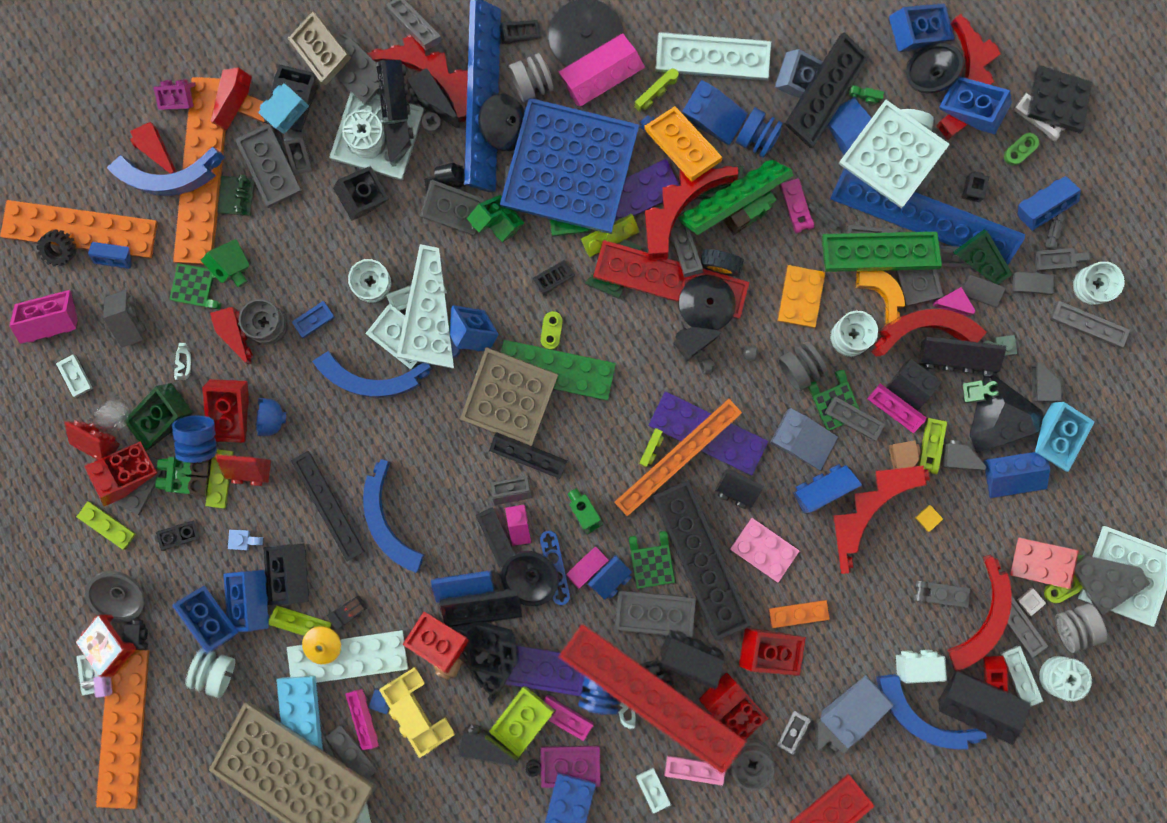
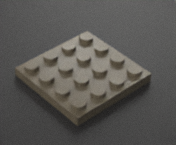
M486 347L460 419L532 446L559 374Z

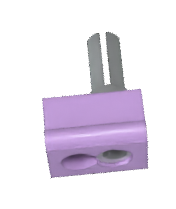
M111 676L94 677L91 681L81 683V685H84L81 686L82 688L94 687L95 697H104L112 694Z

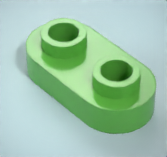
M1026 133L1005 151L1004 159L1006 163L1013 166L1021 163L1037 149L1039 145L1038 137L1033 133ZM1025 141L1030 143V147L1025 146ZM1011 153L1016 155V159L1011 157Z

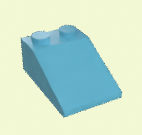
M1065 402L1051 403L1042 421L1035 452L1064 471L1069 472L1095 421Z

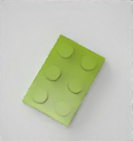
M524 686L489 732L517 757H520L555 710Z

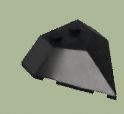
M995 375L984 376L983 382L985 386L991 381H996L998 385L993 386L991 392L997 391L999 396L985 395L986 401H979L976 404L974 420L969 434L976 453L1040 432L1044 418L1040 408Z
M484 622L454 626L451 629L469 640L462 651L466 659L464 663L480 688H484L489 694L487 699L492 704L519 662L517 641L513 630Z

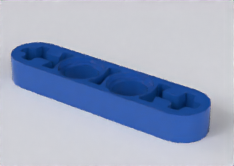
M545 531L540 537L543 555L545 557H548L550 553L558 555L559 560L553 565L557 572L563 575V579L558 583V586L565 583V588L561 587L563 594H567L564 601L560 602V599H556V595H558L557 588L552 598L556 604L564 605L569 601L570 593L558 538L554 532ZM546 534H550L551 537L554 536V540L551 543L552 547L557 546V550L545 552V548H549L548 543L543 541L546 538Z

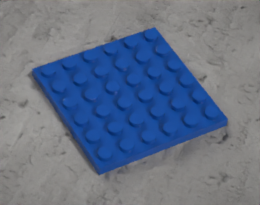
M529 98L500 207L611 234L639 124Z

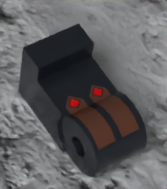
M357 596L329 613L327 617L337 630L356 618L367 607L360 596Z

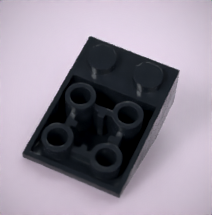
M279 64L269 100L277 86L286 84L305 101L309 107L289 128L290 130L302 132L318 89L317 76L313 72ZM264 119V123L270 124L266 119Z

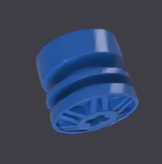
M755 107L735 143L744 148H747L751 142L755 143L753 153H756L760 146L763 149L759 156L764 158L773 148L781 134L783 122L778 121L775 128L771 125L775 118L772 117L767 123L763 122L766 113Z
M194 415L174 421L172 429L175 440V456L179 461L195 463L215 457L217 448L216 439L214 438L215 425L213 419Z
M584 675L583 686L589 688L590 692H581L580 696L588 700H579L578 706L596 714H619V708L613 705H620L621 701Z

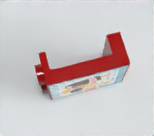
M112 614L96 616L90 626L82 632L81 637L76 641V644L99 677L114 676L137 649L133 643H124L110 624L114 619Z

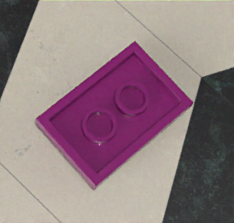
M541 746V788H554L557 773L596 782L595 787H600V746Z

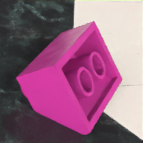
M71 290L14 305L9 326L20 344L34 342L44 337L49 338L63 332L68 333L76 329L78 318Z

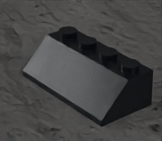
M926 337L921 342L919 365H924L923 368L925 369L942 367L943 371L954 372L955 369L962 370V373L974 374V371L982 372L983 376H994V374L1000 372L1007 346Z
M956 670L939 698V712L1011 745L1014 744L1022 732L1031 706L1030 702L960 670Z

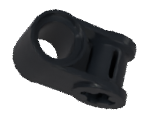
M449 163L435 167L434 174L437 182L453 188L465 186L462 176V165Z

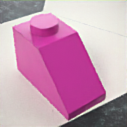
M519 505L505 508L512 546L531 543L526 506Z

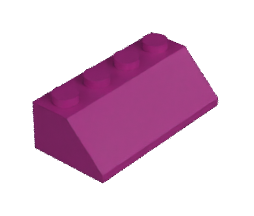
M622 33L558 73L575 104L582 106L642 70L645 66L636 49Z

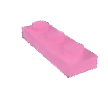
M667 755L664 775L666 777L723 785L725 773L722 775L701 760Z

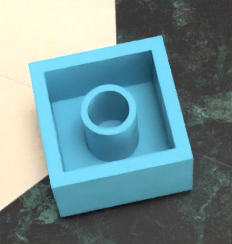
M286 84L275 88L273 96L269 101L265 100L261 104V110L258 113L277 130L285 134L309 105Z

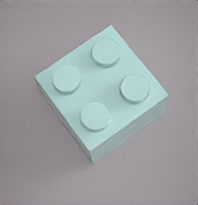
M920 650L921 654L913 651H901V655H896L897 676H899L900 680L906 683L946 681L945 658L939 655L938 652Z

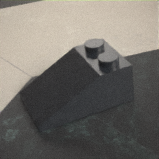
M427 68L407 79L410 85L408 90L415 104L419 102L421 107L429 112L436 113L440 119L455 128L460 127L457 115Z
M470 724L462 732L458 757L518 766L520 757H517L486 730L481 729V726Z

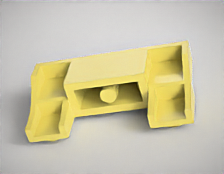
M414 667L379 690L391 709L389 711L394 721L397 720L399 722L401 734L404 738L407 737L420 758L454 736L455 732L446 717L433 725L430 723L413 694L414 690L425 684L417 668Z

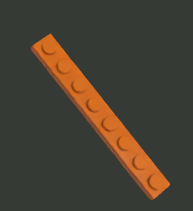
M728 398L614 503L626 516L630 515L742 412Z

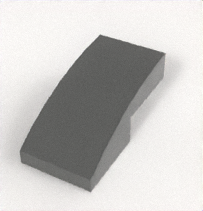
M1014 272L1012 291L1045 295L1053 294L1054 275Z

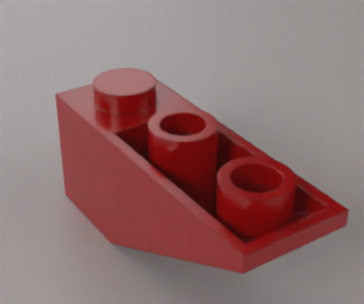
M229 307L210 313L215 332L245 363L252 364L251 358H253V354L245 341L248 340V336L241 330L239 325L240 311H237L234 307Z

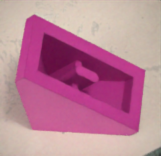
M962 287L933 303V307L957 312L968 317L975 313V309Z

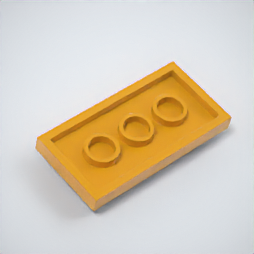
M675 106L645 125V131L691 181L722 161V156Z

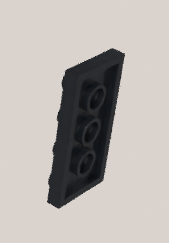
M506 589L498 592L468 594L466 596L439 599L444 624L448 627L522 617L518 589Z

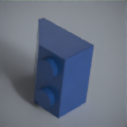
M453 305L451 308L450 336L455 346L459 349L485 351L486 347L491 348L499 334L485 310Z
M614 555L588 582V585L604 600L607 597L611 599L618 592L616 588L621 583L625 585L632 578L630 576L632 571Z

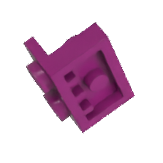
M181 79L176 80V83H172V80H165L160 82L161 85L153 87L158 110L194 107L190 87L196 86L195 82Z

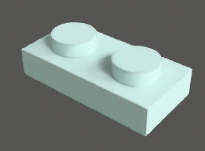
M71 355L56 363L73 397L76 398L93 389L76 355Z
M85 655L76 656L80 687L84 686L81 685L82 682L91 681L94 677H98V674ZM81 687L82 695L95 693L94 687Z
M654 768L636 776L653 814L671 805Z

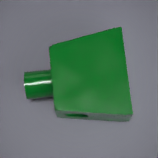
M236 239L208 251L201 259V262L221 283L232 279L238 288L247 283L243 273L249 267V263Z
M577 488L570 491L568 496L572 502L569 505L586 534L603 526L600 517L586 494L582 496ZM582 506H585V507H586V508H585L584 510H582V511L579 510L580 507H582Z

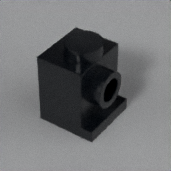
M971 172L966 177L961 198L980 203L985 199L990 177L985 176L982 172ZM972 184H975L977 189L972 188Z
M131 620V623L124 624L123 642L133 643L137 649L147 648L148 643H144V640L148 637V629L145 628L143 620Z

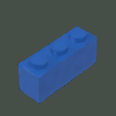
M1064 176L1059 180H1055L1047 188L1039 190L1031 198L1023 200L1018 205V217L1033 231L1080 201L1081 189L1067 176Z

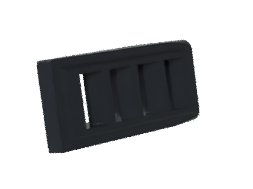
M538 20L502 22L500 25L502 45L541 38ZM530 25H532V27L534 25L536 34L530 35ZM522 27H525L526 35H523ZM514 28H517V36H515Z
M563 260L532 279L544 296L575 275L566 261ZM560 267L564 268V270L568 274L567 276L563 275V273L559 269ZM554 271H557V273L561 277L560 280L556 278V276L553 273ZM549 274L555 283L552 284L547 277ZM543 278L548 284V287L546 288L541 282V279Z

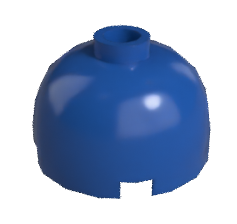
M258 398L257 436L274 435L281 429V425L286 423V412H282L281 405L277 401L268 398Z

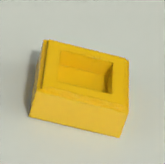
M928 505L915 517L927 532H930L943 520L931 505Z

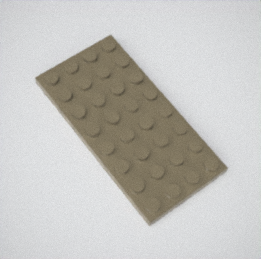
M249 701L244 702L209 769L213 774L284 823H356L375 785Z

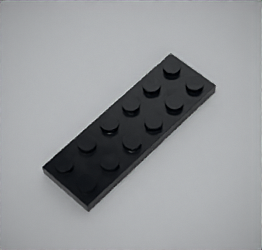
M846 33L839 35L784 124L809 148H813L869 59V56Z

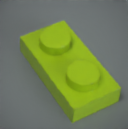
M655 428L640 460V465L647 467L648 464L652 465L656 456L653 451L656 446L660 447L664 439L661 436L663 431Z

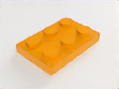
M791 265L787 266L777 321L810 328L816 327L825 272Z

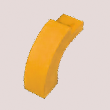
M856 271V288L874 290L884 299L886 307L885 326L899 318L900 312L897 309L905 307V300L896 280L885 271Z

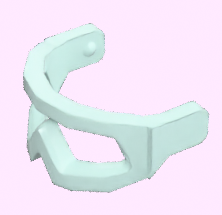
M179 343L176 352L175 364L178 367L174 370L175 380H186L190 376L191 353L186 343ZM180 353H184L187 356L185 375L178 373V371L185 367L184 364L179 362Z
M621 702L619 705L622 707L619 711L621 723L624 727H628V729L635 728V711L631 709L632 719L625 721L623 713L629 707Z

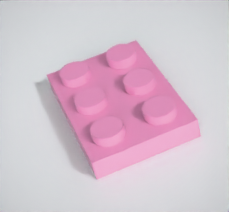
M753 518L749 520L730 548L731 551L777 583L799 553L798 549Z

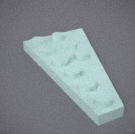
M420 244L397 358L454 369L439 248Z

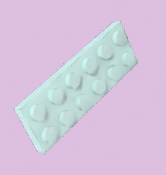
M659 33L656 72H667L674 68L680 74L768 80L771 41Z
M403 630L340 639V654L329 664H317L309 660L303 651L302 645L287 647L290 677L316 676V683L408 669L406 648L402 645L405 641ZM317 645L319 650H323L322 646Z

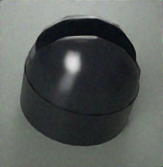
M536 759L529 760L525 766L526 773L531 777L538 776L541 772L540 762Z

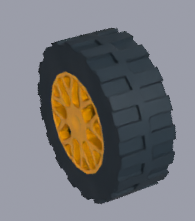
M704 249L700 262L702 267L709 271L729 276H739L744 259L720 250Z

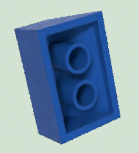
M1036 452L983 460L986 466L985 474L990 498L1044 490L1048 487L1049 461Z
M838 464L829 469V474L824 476L821 473L813 477L812 483L807 485L804 482L796 486L797 490L793 494L803 513H810L861 486L860 481L847 465L841 467Z
M264 570L224 573L226 614L236 630L253 631L269 628L268 596L266 594Z
M492 570L431 580L436 603L439 602V599L495 592Z
M205 586L172 605L206 653L220 648L238 633Z

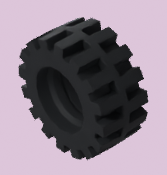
M54 229L38 240L37 243L39 245H37V249L40 250L38 255H42L41 259L43 261L46 260L48 265L52 263V266L55 267L57 265L62 266L75 256L76 249L74 248H76V244H73V238H69L70 234H64L63 230L58 232V229ZM51 242L59 244L63 254L53 251Z

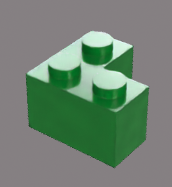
M498 195L479 203L467 217V220L479 233L490 228L501 242L512 238L523 226L524 222L514 210L500 207L502 196Z

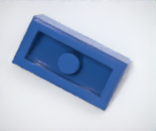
M98 242L91 243L88 255L94 264L131 268L129 247Z

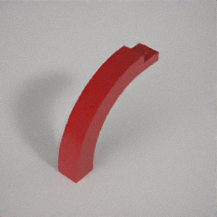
M926 309L903 315L884 326L878 332L882 337L874 343L875 347L871 352L875 357L885 355L902 336L916 328L938 329L950 334L957 340L979 342L987 332L976 322L957 312L944 309Z
M992 555L983 557L992 588L990 610L983 625L971 638L958 646L947 649L955 671L967 668L991 651L999 641L1008 623L1012 603L1010 580L1007 572H998V570H1001L997 558L994 559Z

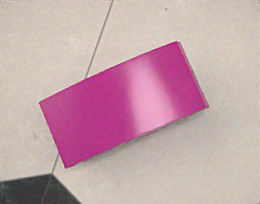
M595 546L566 576L580 589L609 560Z

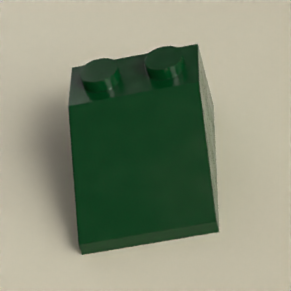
M168 383L155 386L128 415L124 422L138 442L142 443L145 451H147L173 432L172 424L174 421L191 416L193 412L173 384Z

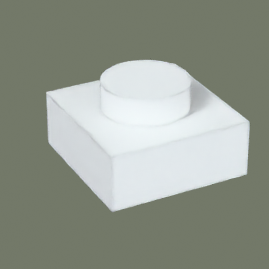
M1030 588L1016 600L1029 616H1032L1046 604L1033 588Z

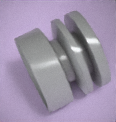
M539 53L534 54L535 64L530 56L527 57L528 67L526 68L521 61L509 65L512 79L523 102H527L529 98H535L534 89L536 88L541 95H544L543 85H545L548 92L553 91L550 70Z
M1087 603L1076 607L1074 612L1067 610L1065 613L1061 612L1055 616V623L1060 638L1071 653L1078 652L1080 649H1086L1087 644L1089 646H1096L1105 643L1107 640L1104 622L1092 604Z

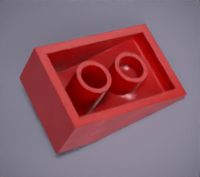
M210 379L202 387L205 416L214 420V438L219 442L245 443L249 404L248 382Z
M216 455V460L225 479H232L231 483L243 484V481H251L250 485L262 486L263 482L269 483L271 460Z
M745 628L739 667L752 672L800 676L806 637Z

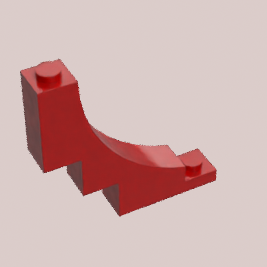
M924 465L875 471L878 491L855 493L857 513L834 515L841 574L850 573L851 568H854L853 558L849 557V553L859 552L863 533L878 509L901 492L927 485L926 481H930L929 470L924 469Z

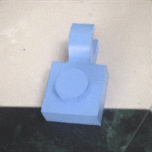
M229 530L228 549L249 550V544L263 545V537H250V531Z

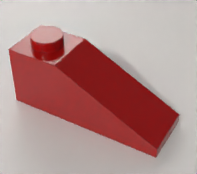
M239 67L223 70L211 123L224 130H227L250 89L252 76Z
M152 122L130 131L133 137L130 140L135 149L138 148L168 173L177 172L162 138Z
M983 657L984 681L1008 692L1007 666L1004 657Z

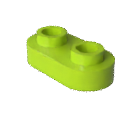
M557 312L547 313L543 320L541 344L546 349L553 350L560 343L563 321L561 315ZM555 318L557 321L555 324H551L549 320ZM549 336L554 338L552 343H548L546 340Z
M1074 575L1071 589L1047 585L1044 590V596L1049 602L1060 603L1079 593L1082 586ZM1052 590H1056L1057 592L1056 596L1054 597L1051 595Z

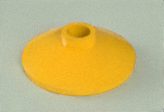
M318 626L310 629L305 634L302 648L306 657L312 662L329 664L339 656L341 641L337 633L332 629ZM317 645L322 646L323 650H319Z

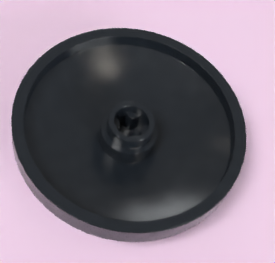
M573 0L562 6L553 16L549 26V44L555 58L563 66L567 67L622 34L623 28L615 11L605 3L598 0Z

